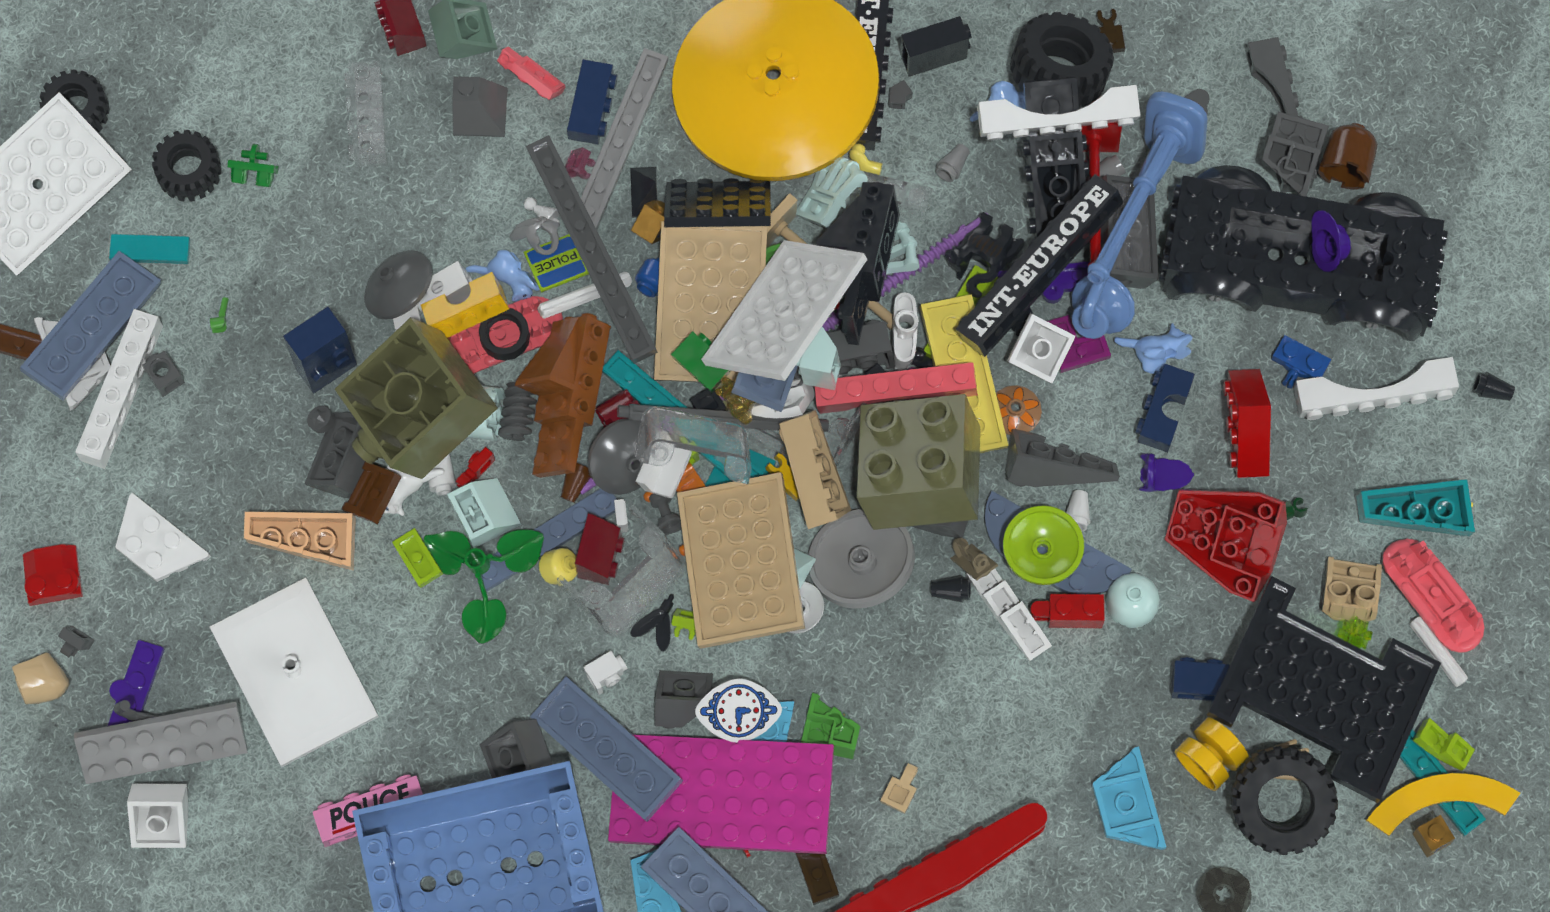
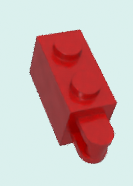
M1050 594L1049 601H1035L1031 605L1030 614L1035 621H1048V628H1103L1105 621L1104 594Z

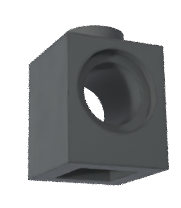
M165 351L160 354H152L146 359V363L142 365L145 373L162 397L185 383L182 375ZM159 369H168L166 375L156 376Z

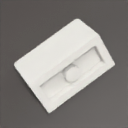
M656 433L636 482L646 492L673 498L692 451L689 448L672 444L666 436Z

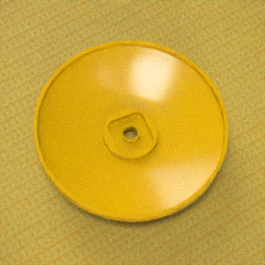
M723 0L706 12L687 34L677 54L672 77V94L677 116L685 134L696 149L709 161L732 174L765 181H785L804 177L826 168L834 163L837 158L845 155L857 143L869 125L876 108L879 93V70L873 45L859 21L846 8L834 0ZM776 69L781 72L780 76L774 80L769 79L767 73L770 70Z

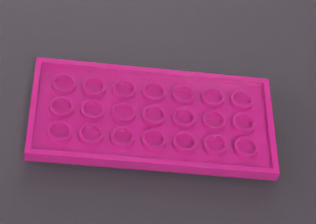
M633 735L676 773L683 782L648 822L612 791L609 843L661 846L680 827L701 848L827 854L834 759L833 744L739 740L736 743L725 739Z

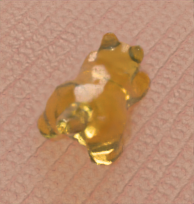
M727 377L722 378L723 386L715 390L716 394L727 401L728 412L734 418L739 419L742 424L748 425L753 419L752 409L757 403L731 393L735 381Z

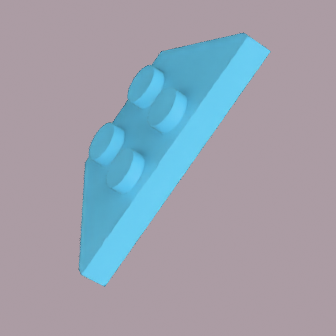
M1138 746L1132 749L1121 761L1113 765L1108 772L1094 781L1092 788L1106 838L1164 850L1166 849V843Z

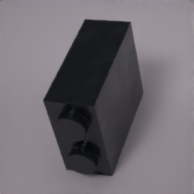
M960 16L901 34L900 55L908 77L967 59V52L970 49L969 39L972 36L968 24H963Z

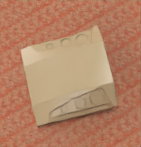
M1328 557L1322 611L1333 620L1362 624L1375 620L1378 612L1382 565H1367L1335 560L1334 557Z

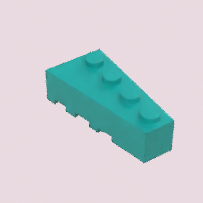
M1467 479L1361 491L1356 496L1360 523L1460 536H1471L1475 533Z

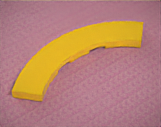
M1460 773L1435 775L1412 782L1387 797L1371 813L1366 821L1387 836H1390L1405 819L1415 812L1430 805L1454 801L1471 802L1485 806L1505 816L1520 795V792L1499 781L1479 775Z

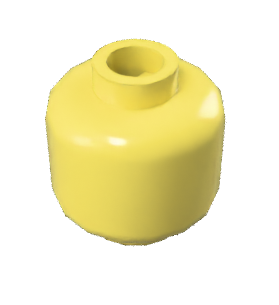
M566 548L545 552L539 562V571L542 578L547 583L555 585L572 581L577 576L575 568L576 555Z

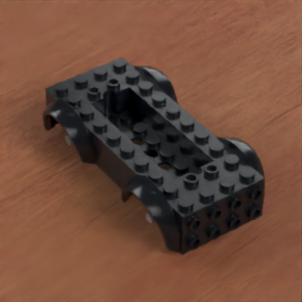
M1230 165L1217 166L1203 171L1196 178L1183 175L1181 185L1176 184L1159 281L1164 282L1162 291L1166 292L1172 300H1178L1180 296L1187 294L1210 295L1209 299L1214 301L1216 296L1215 302L1220 301L1221 297L1243 303L1253 312H1256L1264 304L1325 315L1328 323L1333 326L1351 321L1367 322L1368 328H1371L1373 323L1372 329L1378 328V324L1385 325L1404 332L1408 337V341H1415L1420 336H1424L1426 328L1432 327L1433 317L1437 313L1438 301L1435 300L1441 285L1439 272L1442 270L1445 255L1442 254L1443 246L1446 245L1448 231L1443 230L1445 220L1429 218L1424 208L1418 202L1401 194L1389 192L1372 193L1359 198L1353 204L1272 191L1268 182L1260 174L1250 169ZM1319 210L1326 211L1333 217L1336 224L1343 226L1351 241L1350 254L1346 259L1340 261L1336 269L1331 272L1320 269L1312 254V217ZM1276 248V250L1283 252L1284 257L1279 261H1274L1269 257L1268 252ZM1304 256L1308 259L1309 263L1299 265L1295 262L1294 258Z

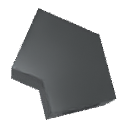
M905 80L890 88L889 108L905 109L906 101L912 98L913 92Z

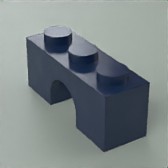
M1164 364L1162 372H1156L1152 386L1156 387L1154 396L1149 394L1144 409L1148 410L1146 419L1140 418L1135 432L1140 434L1138 443L1168 453L1179 421L1168 418L1163 413L1162 406L1169 402L1185 405L1195 376L1194 373L1168 364Z

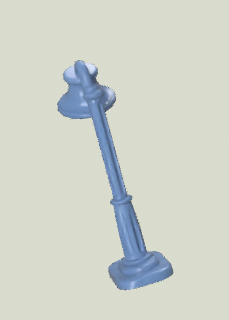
M1161 91L1152 94L1147 102L1144 139L1150 151L1138 177L1133 181L1134 190L1095 263L1088 266V276H1085L1076 283L1072 292V306L1074 308L1072 323L1075 330L1086 338L1096 339L1101 338L1104 334L1121 332L1130 325L1135 315V302L1130 291L1122 282L1111 277L1110 272L1147 197L1156 192V186L1167 171L1172 160L1183 164H1195L1201 160L1205 152L1207 113L1203 107L1190 99Z

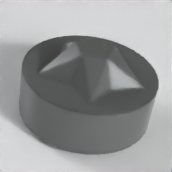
M326 406L315 407L307 418L308 426L316 433L329 431L335 422L334 413Z

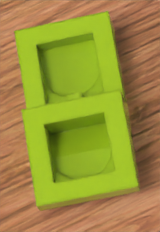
M1431 718L1422 722L1413 738V741L1425 751L1461 771L1466 768L1475 751L1456 732L1448 735Z

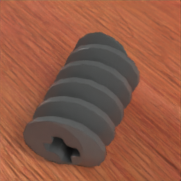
M510 382L506 384L508 388L505 389L506 398L503 400L505 408L501 411L503 418L500 419L499 423L502 428L498 430V435L507 440L523 441L525 440L524 435L532 434V430L526 428L525 425H532L534 422L527 415L535 414V410L528 406L535 405L537 400L530 397V395L535 394L515 386V382Z

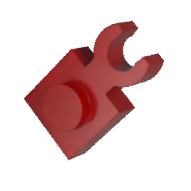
M485 447L481 452L476 451L468 461V469L456 480V483H458L457 487L460 488L470 482H474L476 479L478 480L495 461L494 454Z

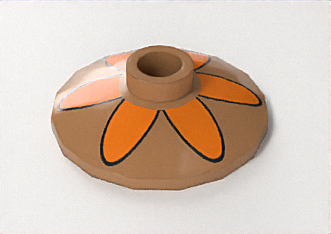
M1018 385L1007 386L996 393L1006 434L1011 435L1012 429L1030 432L1036 427L1040 421L1042 410L1041 403L1035 393L1028 388ZM1017 404L1021 407V409L1019 411H1013L1011 409V406Z

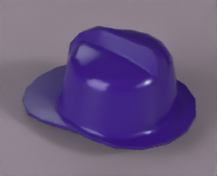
M1319 210L1312 217V254L1320 269L1331 272L1336 269L1340 261L1346 259L1350 254L1351 241L1343 226L1336 224L1329 213Z

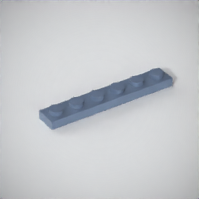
M599 489L534 529L533 531L540 532L544 536L539 559H541L545 552L557 549L583 533L588 513L603 520L614 514V500H617L614 494ZM497 552L493 556L501 557L502 555ZM490 561L489 570L482 575L486 592L518 572L509 570L505 561Z

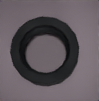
M509 308V310L480 323L479 336L481 345L486 353L494 359L503 361L515 359L523 354L529 345L530 333L527 321L515 309ZM510 320L517 324L520 330V337L516 344L508 348H499L492 344L489 338V331L492 325L498 321Z

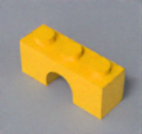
M493 272L469 282L470 295L460 304H451L445 294L421 304L427 325L441 330L449 338L509 310L503 288Z

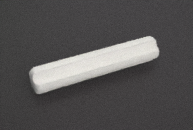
M1420 616L1415 618L1410 623V627L1433 658L1441 662L1440 667L1453 685L1458 687L1465 683L1468 679L1467 675L1447 648L1440 643Z

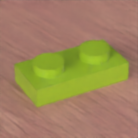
M415 528L392 542L420 588L443 575Z

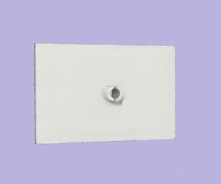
M60 92L0 146V259L16 276L132 170ZM35 179L41 183L39 189H35L32 185Z
M784 240L701 360L705 366L785 381L867 261L866 256L860 252Z
M307 578L210 626L281 767L379 717Z

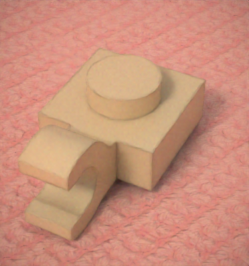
M908 763L900 780L892 776L880 802L905 814L917 791V788L911 786V783L918 772V767Z

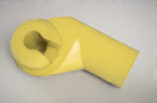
M855 144L852 150L849 151V158L859 164L861 171L880 176L883 163L868 160L864 154L865 147L862 144Z

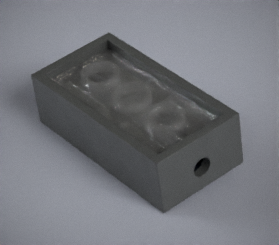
M1108 174L1102 177L1103 180L1118 189L1124 203L1101 227V250L1134 190L1133 181L1135 178ZM1154 194L1147 197L1110 272V276L1122 282L1125 287L1145 289L1159 279Z

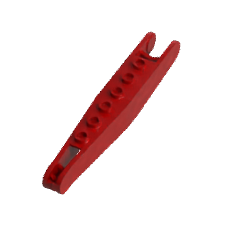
M1030 803L985 828L979 826L969 833V837L961 841L956 839L947 844L945 850L940 853L932 852L921 859V863L913 868L909 865L897 872L898 876L890 881L887 878L879 881L873 886L874 890L867 894H864V892L857 893L849 899V904L835 912H914L961 890L1039 836L1044 831L1048 814L1046 809L1038 803Z

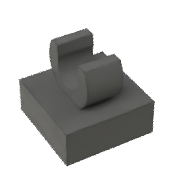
M74 626L63 627L58 637L66 641L60 652L68 658L70 656L74 657L79 650L90 649L95 641Z

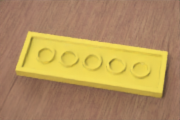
M972 294L921 304L920 311L933 366L971 362L974 364L978 396H970L967 399L980 425V453L1007 448L1009 445L987 355L986 357L982 356L963 342L956 331L960 320L975 308Z

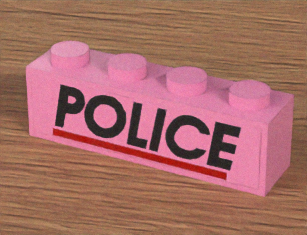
M404 775L395 780L396 783L387 786L385 784H378L369 789L370 792L361 795L359 793H352L343 798L344 801L336 804L326 802L317 807L318 810L312 813L324 846L328 847L357 836L353 810L423 795L417 776Z

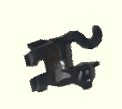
M982 212L980 215L979 226L966 234L961 245L946 250L944 256L948 260L950 267L957 272L958 280L962 279L971 259H975L989 269L988 273L976 274L971 277L966 284L967 292L975 298H980L983 294L977 289V285L979 283L992 282L998 276L999 271L1003 270L1007 263L1014 259L1025 246L1024 239L1012 237L1014 229L1006 224H1003L1000 228L1001 235L999 238L994 239L990 237L993 230V225H991L993 217L985 212Z

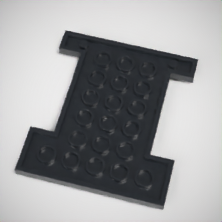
M1272 576L1266 585L1206 715L1231 728L1243 705L1338 754L1339 756L1330 774L1332 780L1378 803L1382 799L1441 662L1394 638L1389 642L1382 660L1287 612L1286 609L1296 588Z

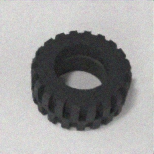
M1053 12L1052 15L1045 13L1039 15L1038 18H1032L1021 28L1011 56L1010 70L1016 84L1019 83L1018 87L1024 93L1023 82L1076 77L1079 106L1084 107L1091 104L1104 91L1114 63L1113 48L1105 33L1101 34L1100 28L1095 24L1091 25L1088 23L1087 19L1083 17L1081 19L1077 18L1075 14L1071 13L1063 15L1061 12ZM1048 56L1065 58L1076 66L1060 64Z
M1275 746L1273 750L1265 751L1264 749L1257 752L1258 755L1253 759L1250 757L1244 762L1245 766L1242 770H1238L1236 781L1232 784L1231 806L1240 831L1248 837L1253 845H1258L1263 848V851L1269 853L1276 851L1279 855H1288V852L1295 851V854L1304 852L1303 849L1308 846L1312 849L1318 845L1317 841L1321 837L1325 838L1328 835L1330 825H1334L1336 820L1335 812L1338 809L1337 790L1329 772L1319 759H1315L1307 751H1299L1296 747L1289 746L1287 749ZM1293 776L1301 780L1309 791V809L1300 820L1292 824H1274L1268 821L1259 809L1258 797L1260 790L1265 783L1275 777Z

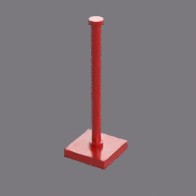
M1118 122L1108 123V127L1101 129H1092V125L1081 126L1082 135H1086L1087 150H1083V152H1089L1090 179L1094 174L1100 177V152H1119L1122 126H1118ZM1101 228L1090 240V263L1088 266L1095 263L1101 252Z

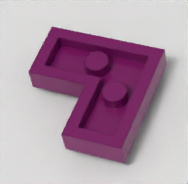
M1070 315L1047 321L1075 335L1072 345L1059 369L1060 373L1111 358L1105 336L1103 335L1101 338L1096 339L1077 338Z

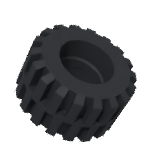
M71 70L69 74L62 71L60 72L61 76L58 78L55 75L51 77L52 82L50 84L46 82L43 86L45 92L40 93L42 101L39 102L40 108L46 105L59 92L66 100L75 96L85 97L88 99L87 105L79 114L95 130L100 132L103 129L101 122L106 124L108 120L106 114H109V103L100 82H97L93 75L89 77L85 71H81L78 74L77 70Z
M184 130V134H179V131L173 132V137L170 138L167 135L163 138V144L160 142L157 144L158 152H153L154 162H152L154 174L161 189L164 192L167 191L171 198L174 199L177 196L179 201L184 202L185 197H188L189 201L192 202L195 201V196L199 195L200 199L206 197L204 192L208 191L211 193L214 190L212 184L218 185L220 181L218 175H221V163L216 149L206 136L202 137L197 131L194 134H191L190 130ZM193 156L201 160L199 167L190 174L179 175L173 172L175 163L183 157Z

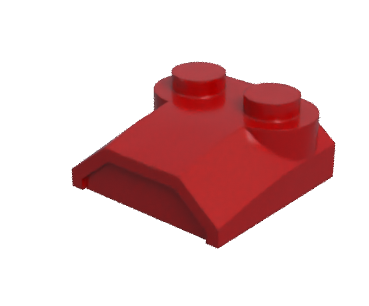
M60 544L33 549L23 554L24 588L27 593L29 606L83 597L76 545Z

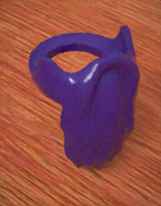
M1152 453L1140 455L1145 461L1140 477L1144 487L1139 488L1140 491L1153 492L1180 489L1190 483L1194 476L1189 465L1181 460L1156 459V455Z

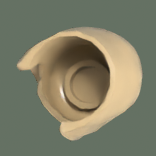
M47 652L12 667L17 686L25 704L50 702L60 698L68 689L69 679L59 664Z

